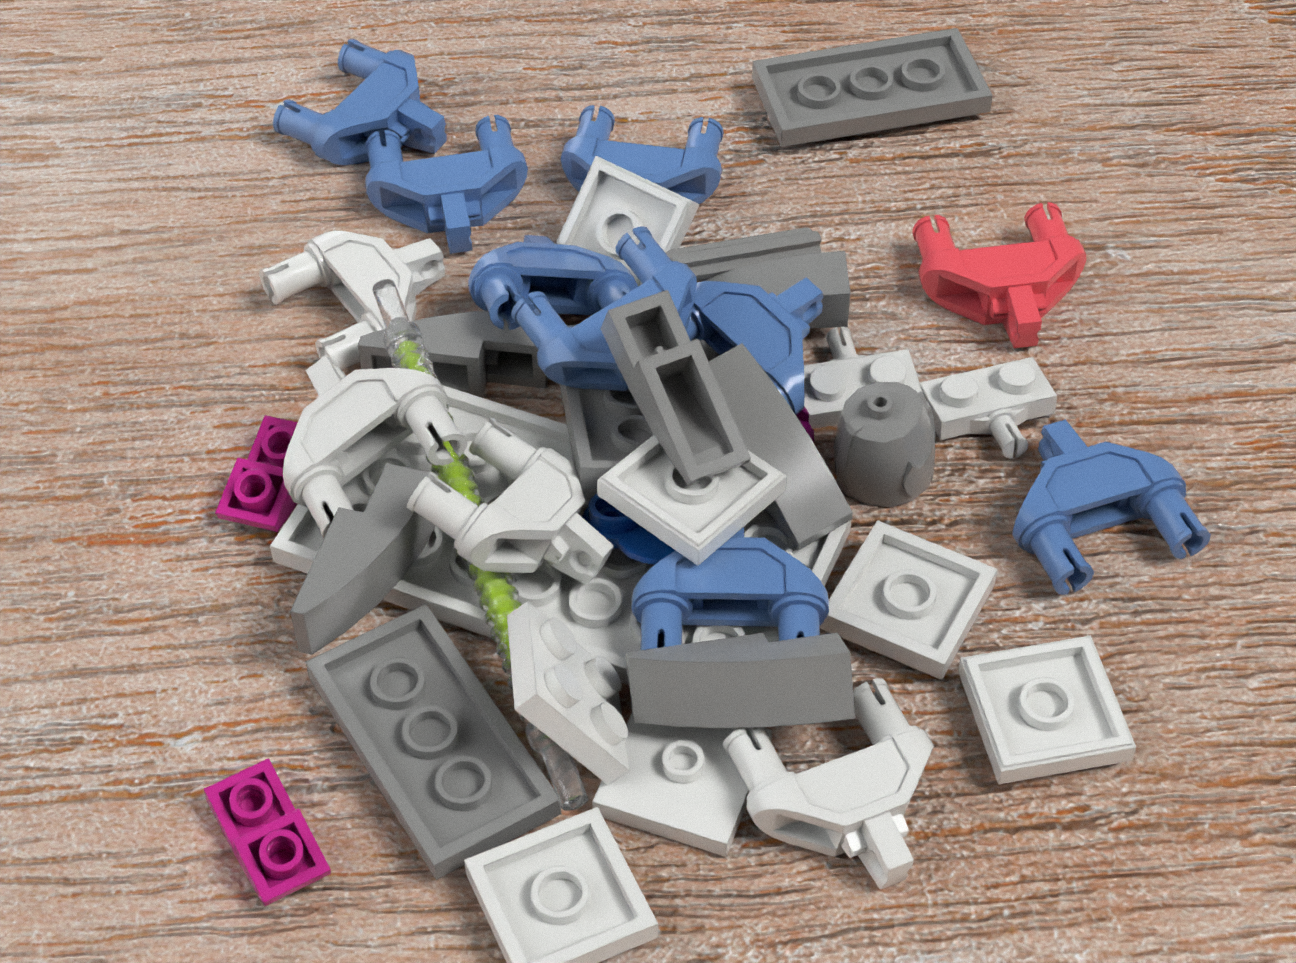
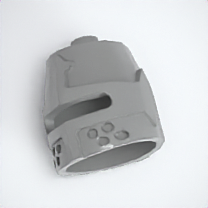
M875 382L858 388L845 401L837 425L834 441L837 484L845 497L849 496L867 505L891 508L913 501L929 487L934 475L935 425L931 407L921 391L917 393L910 386L899 382Z

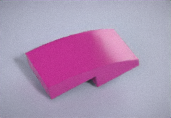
M264 415L248 458L242 459L237 457L215 512L219 519L275 532L279 531L297 505L284 485L283 466L288 445L298 422Z
M269 758L204 788L207 803L264 907L331 874V869L300 809L295 810Z

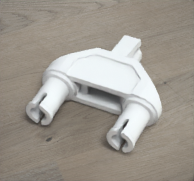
M334 230L309 239L304 246V252L269 268L260 269L259 276L269 299L272 298V302L276 305L284 299L317 284L327 287L335 294L358 323L331 336L318 339L315 345L320 359L326 355L333 362V366L344 370L360 362L358 351L360 336L415 320L417 312L415 296L429 285L445 276V267L443 264V253L431 238L392 250L383 238Z
M325 355L305 370L319 397L303 409L288 445L283 466L284 485L295 503L308 507L324 539L338 507L354 510L342 489L343 485L413 432L426 451L425 454L430 463L443 466L454 461L443 441H449L456 454L460 457L467 448V440L446 411L447 394L439 380L432 375L406 368L354 370L346 376L339 367L333 366L331 359Z
M493 417L479 430L469 447V452L479 456L514 482L495 501H492L489 505L482 503L478 506L440 480L436 474L430 472L417 486L407 503V508L410 511H415L455 539L453 547L457 549L458 555L484 571L534 573L544 562L587 585L604 566L614 547L611 542L579 515L585 503V498L573 463L550 447L546 449L542 446L536 450L500 425Z
M876 678L872 680L871 684L875 689L874 693H872L867 682L862 683L853 690L855 715L873 746L800 773L787 772L767 736L765 727L749 728L752 734L751 738L748 737L745 728H738L730 733L724 740L723 747L726 753L730 755L749 790V794L746 797L747 811L754 824L761 831L788 844L833 857L846 853L849 858L858 855L880 890L906 880L908 877L907 872L912 868L914 859L903 839L907 836V832H909L903 816L928 762L934 744L923 729L909 725L884 679Z

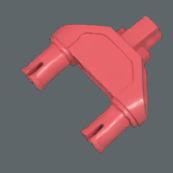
M1047 202L1050 220L1047 219L1042 203L1036 204L1026 212L1024 221L1030 231L1033 242L959 250L953 242L947 219L940 215H935L934 218L938 233L934 232L930 216H925L918 220L912 229L914 240L917 242L922 257V263L918 271L919 279L928 297L939 306L980 324L1003 323L1014 349L1038 345L1039 338L1037 333L1041 330V318L1074 286L1084 269L1086 252L1080 241L1068 234L1062 219L1061 210L1057 204Z

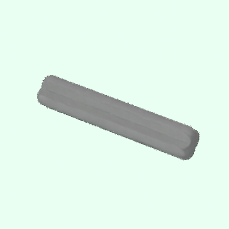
M805 227L671 249L666 254L672 261L687 264L697 277V281L729 270L767 260L821 253L820 243L822 239L817 231H812L810 228Z

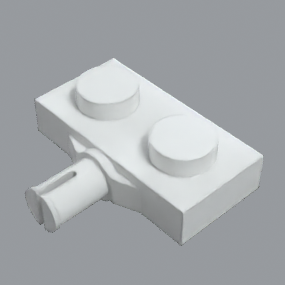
M837 327L831 329L825 336L833 360L804 365V406L809 413V424L812 429L838 425L845 401L858 388L875 382H899L910 386L917 393L920 391L923 393L908 349L867 356L858 355L851 338L850 329L847 327H841L840 336Z
M1033 357L920 382L923 394L931 407L935 432L940 440L965 434H990L996 439L1003 455L1009 459H1013V452L1017 458L1024 454L1028 448V442L1019 431L1018 425L1026 420L1055 414L1057 394Z

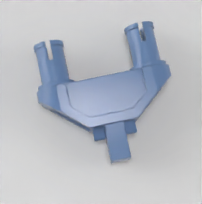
M349 39L348 45L344 43L338 56L339 70L365 79L334 110L332 109L325 114L318 113L297 104L293 100L287 99L283 101L284 106H278L273 118V127L277 133L288 135L311 145L312 150L319 158L338 165L368 162L369 157L365 148L366 140L376 131H379L382 147L387 146L384 130L395 132L400 137L401 144L433 154L447 141L444 116L431 110L420 101L414 55L402 50L385 53L362 44L356 39Z
M590 105L581 111L576 136L568 140L564 145L561 155L564 173L578 192L583 185L595 156H598L700 204L710 197L719 185L722 167L717 154L724 132L719 122L709 118L706 133H701L704 117H699L689 124L685 149L608 141L615 123L614 115L609 109L600 106L596 121H592L595 105Z
M494 115L497 131H492L489 116L484 117L477 123L475 133L481 151L403 161L400 137L395 132L384 130L387 146H381L379 131L372 133L367 138L365 144L371 168L365 178V188L371 203L385 216L425 233L445 231L450 254L473 251L470 227L485 225L516 198L526 181L528 167L524 154L513 145L509 121L500 115Z
M641 226L633 229V234L640 241L638 245L626 233L618 241L615 250L620 259L626 262L642 284L576 326L567 327L550 305L548 298L543 292L536 291L528 294L529 299L536 307L533 311L523 298L514 305L511 317L521 326L537 347L538 366L550 380L561 385L582 389L618 391L629 389L600 329L610 309L668 290L687 331L696 296L697 277L687 264L672 261L654 240L647 227Z
M525 235L524 242H515L484 254L475 264L468 280V290L475 304L482 310L489 311L492 323L503 330L505 323L503 318L506 320L509 330L520 327L511 317V311L521 298L526 301L532 311L536 308L528 296L531 292H543L557 314L593 315L638 287L631 272L621 262L579 246L555 244L547 236Z
M807 277L777 296L773 292L768 294L764 289L756 285L721 281L697 282L693 311L686 332L690 341L693 339L704 340L719 355L743 343L777 387L795 415H797L804 409L805 398L802 340L810 333V326L808 324L822 313L823 305L821 300L823 299V292Z
M1066 419L1043 426L1041 431L1043 437L1038 447V451L1044 460L1041 461V472L1030 488L1019 510L1012 536L1022 550L1037 556L1058 594H1069L1070 589L1065 582L1066 578L1071 584L1073 591L1076 592L1085 587L1094 575V570L1082 556L1072 540L1073 538L1144 518L1152 519L1175 558L1183 559L1186 557V552L1181 546L1182 544L1185 545L1190 556L1197 554L1208 544L1211 534L1201 524L1184 499L1186 496V483L1171 463L1154 454L1110 442H1102L1087 447Z
M743 527L699 566L676 550L660 560L641 577L635 586L632 594L631 609L637 621L641 623L640 650L681 645L682 625L778 627L779 641L820 635V625L824 623L829 613V598L827 590L820 579L808 567L766 538L744 537Z

